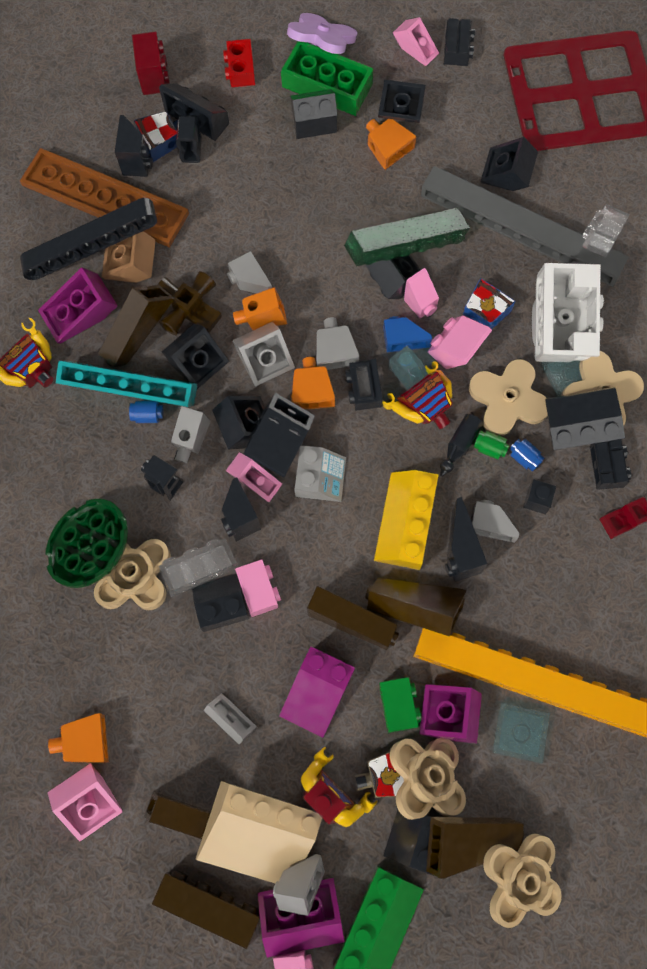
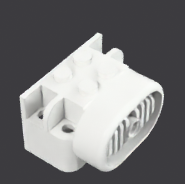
M544 263L538 272L536 299L532 308V338L535 346L536 361L572 362L600 356V331L603 329V318L600 317V309H602L604 302L603 295H600V264Z

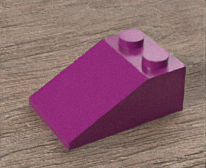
M81 267L38 311L56 342L61 344L104 320L118 305L100 276L93 271Z
M310 646L279 716L323 738L352 678L355 667Z

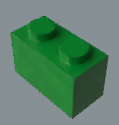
M409 677L380 682L379 689L388 734L417 729L418 723L421 722V713L419 707L415 708L413 698L417 697L415 684L410 683Z

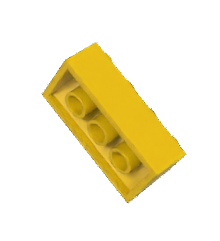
M418 470L391 473L374 561L417 570L421 569L439 474Z

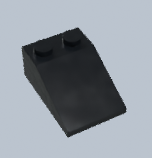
M462 497L457 498L452 510L447 563L445 564L446 572L449 577L453 576L454 582L481 574L488 564Z

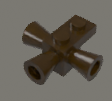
M199 271L191 287L182 283L178 288L167 277L158 283L159 286L175 298L172 302L173 310L159 321L160 325L170 334L177 336L185 318L192 323L205 327L208 333L211 332L221 319V313L204 303L202 299L205 294L216 286L215 281L206 273Z

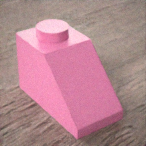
M420 17L405 20L393 32L401 49L424 66H427L439 54Z
M423 268L406 280L404 301L419 319L425 315L427 317L432 315L437 310L439 297L427 270Z
M240 452L226 470L234 478L237 477L242 484L268 502L271 501L282 486L280 481L255 461Z

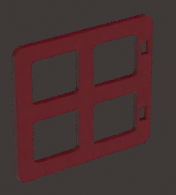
M627 30L509 46L504 50V61L522 136L537 151L647 136V65L636 32ZM617 46L625 48L632 75L593 81L588 80L581 51ZM558 54L566 56L572 79L571 84L534 89L528 88L521 62L522 59ZM512 68H519L520 75L514 76ZM629 91L637 92L645 121L606 127L600 126L593 96ZM569 99L577 100L584 125L583 130L547 135L539 134L532 107L533 104ZM531 120L533 128L527 130L525 121Z

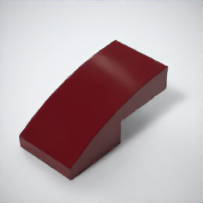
M644 497L628 503L599 519L610 539L647 522V501Z

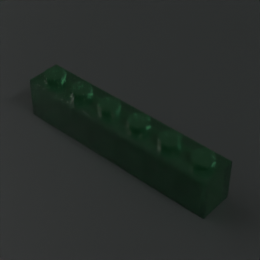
M454 208L353 230L344 246L356 267L365 264L371 265L374 262L388 261L399 256L405 257L412 253L425 252L428 249L442 248L449 244H459L465 239L470 226L459 209Z

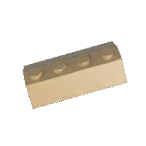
M221 781L196 860L276 883L280 880L284 870L307 858L316 840L322 817L313 810Z

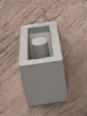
M251 251L228 263V278L232 284L236 283L240 290L257 294L272 288L271 283Z
M489 500L476 501L471 519L476 535L515 543L519 538V532L502 508L494 505V502Z
M315 854L283 871L280 880L275 883L273 896L276 898L279 910L309 915L325 872L321 855Z

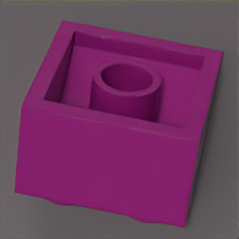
M425 685L420 735L477 744L482 694L469 687Z

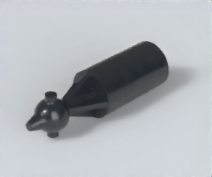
M465 414L449 441L447 459L443 460L440 464V476L443 477L446 473H450L453 470V462L466 455L482 428V420L475 415Z

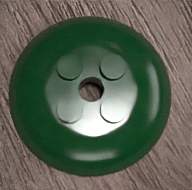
M91 499L87 500L86 504L79 508L73 507L64 514L51 532L45 552L49 563L46 566L47 570L56 582L70 588H83L97 583L115 568L124 553L128 539V525L121 509L108 500Z

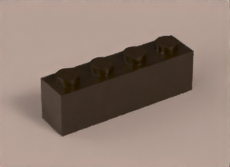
M174 869L173 873H165L152 905L245 949L248 948L260 920L257 907L246 902L241 906L233 902L234 897L222 891H220L219 895L210 891V885L199 880L194 884L186 880L188 875Z

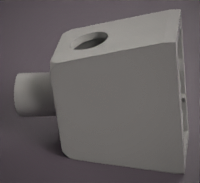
M326 318L324 320L325 329L317 330V367L324 366L327 370L349 367V363L359 362V353L348 326L338 327L336 318Z
M181 406L171 443L178 447L174 457L175 460L187 463L191 452L199 453L211 422L203 412Z

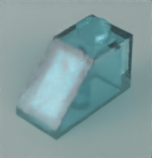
M408 346L390 358L389 370L407 390L428 375L422 361Z

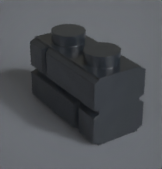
M449 18L447 20L444 65L468 66L469 59H473L474 46L470 45V42H474L475 29H471L472 21L470 19L458 20Z
M622 439L591 444L590 452L596 489L624 488L629 483V480H631V469L626 467L625 459L627 458L628 451L626 445H622Z

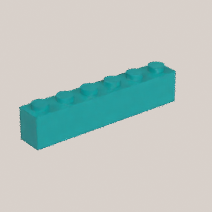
M71 361L58 362L57 384L185 407L194 406L197 390V384Z

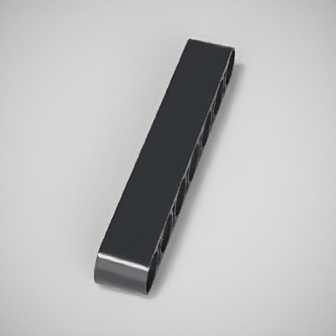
M140 198L22 253L20 260L24 278L27 280L40 279L155 226L157 216L153 201L149 198Z

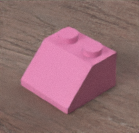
M465 316L452 317L444 324V331L441 335L438 334L431 341L430 344L432 346L427 352L445 369L465 365L492 329Z
M91 763L47 792L53 813L79 841H82L123 812L105 780Z

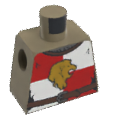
M390 752L368 761L369 772L355 775L358 791L373 788L375 798L396 797L399 788L404 782L403 777L391 764Z

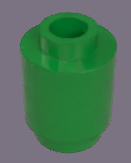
M480 431L473 448L478 449V452L498 460L500 456L505 457L509 444H506L507 439L489 431H486V433Z

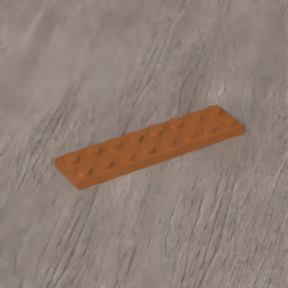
M42 148L39 149L20 179L22 186L98 218L140 198H149L154 204L157 223L144 232L154 238L155 242L169 248L189 215L187 208Z

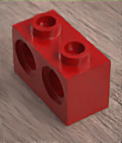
M251 39L226 41L227 50H223L224 62L228 63L229 66L225 67L226 80H230L231 87L255 85Z

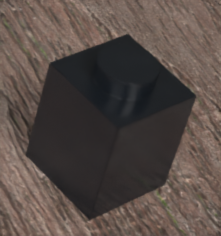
M533 479L528 488L523 508L546 515L551 508L556 486Z

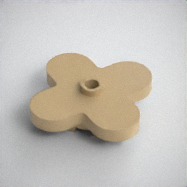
M600 351L599 357H590L587 360L580 361L579 369L582 381L568 385L563 390L561 396L616 387L624 426L626 414L623 403L639 398L643 393L644 383L642 378L633 371L614 372L609 356Z
M525 360L510 362L502 376L482 371L472 377L469 384V392L473 399L487 406L483 418V425L487 431L504 436L512 430L515 422L519 419L530 424H538L546 419L545 399L547 398L531 389L535 379V370L529 362Z
M158 539L147 540L137 549H132L126 544L118 564L106 577L96 584L94 588L95 600L106 609H116L130 598L144 610H154L160 607L165 601L166 589L157 578V574L170 561L169 548Z
M444 738L432 740L425 749L412 739L398 741L392 746L390 751L391 764L404 779L396 795V805L399 812L405 818L411 820L422 818L427 815L431 807L445 817L455 816L463 811L466 804L463 788L457 783V780H454L453 772L458 764L459 754L451 740Z
M531 834L525 838L517 852L503 844L494 845L487 851L483 863L486 875L498 884V888L490 902V914L492 919L506 928L517 926L530 909L543 916L551 915L558 909L561 902V890L559 885L550 878L549 871H551L550 867L555 859V847L548 837L540 834Z

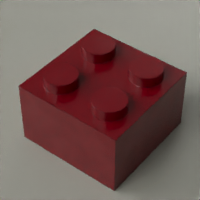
M156 31L132 35L135 66L143 95L160 93L159 87L161 84H170L168 71H165L168 67L166 54H162L164 53L163 41L158 40Z

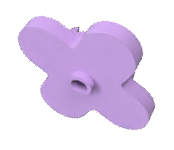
M302 13L299 22L288 24L287 35L294 40L320 47L324 51L342 54L345 52L347 44L355 43L357 31L346 25L330 24L323 17L316 14Z

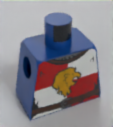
M480 279L465 306L463 316L492 329L511 313L515 301L483 279Z

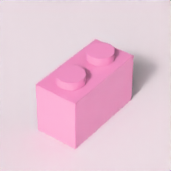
M259 560L235 569L251 617L278 608L277 601H280L281 598L277 587L272 588L269 579H272L273 575L269 565L264 566L263 560Z

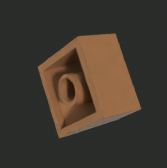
M143 231L105 248L102 278L132 283L151 278L155 239Z

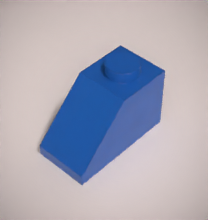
M394 316L384 320L383 332L386 352L430 348L431 334L408 318Z

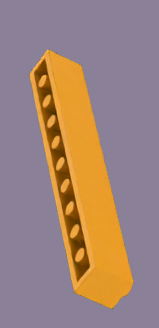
M422 628L413 656L415 658L647 738L646 698L637 700L631 698V693L619 689H616V692L606 689L607 685L592 681L591 684L582 681L583 677L580 675L569 673L567 676L561 674L556 667L535 665V660L527 657H521V659L512 657V653L504 649L494 651L489 649V645L486 643L465 641L466 637L457 633H452L449 637Z

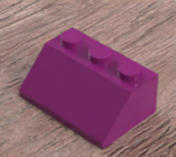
M334 878L321 880L308 916L279 910L276 898L273 896V890L258 893L262 941L267 958L345 942Z

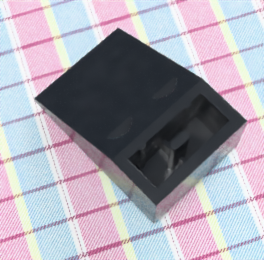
M275 393L264 408L243 454L285 477L310 429L315 415Z

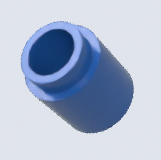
M136 401L135 403H130V421H135L136 423H159V419H163V405H159L157 401Z
M518 439L510 448L512 451L510 456L526 470L530 469L532 472L545 459L541 455L542 452L527 439L522 441Z

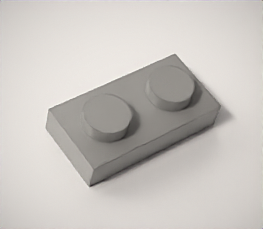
M222 693L204 709L239 745L257 727Z

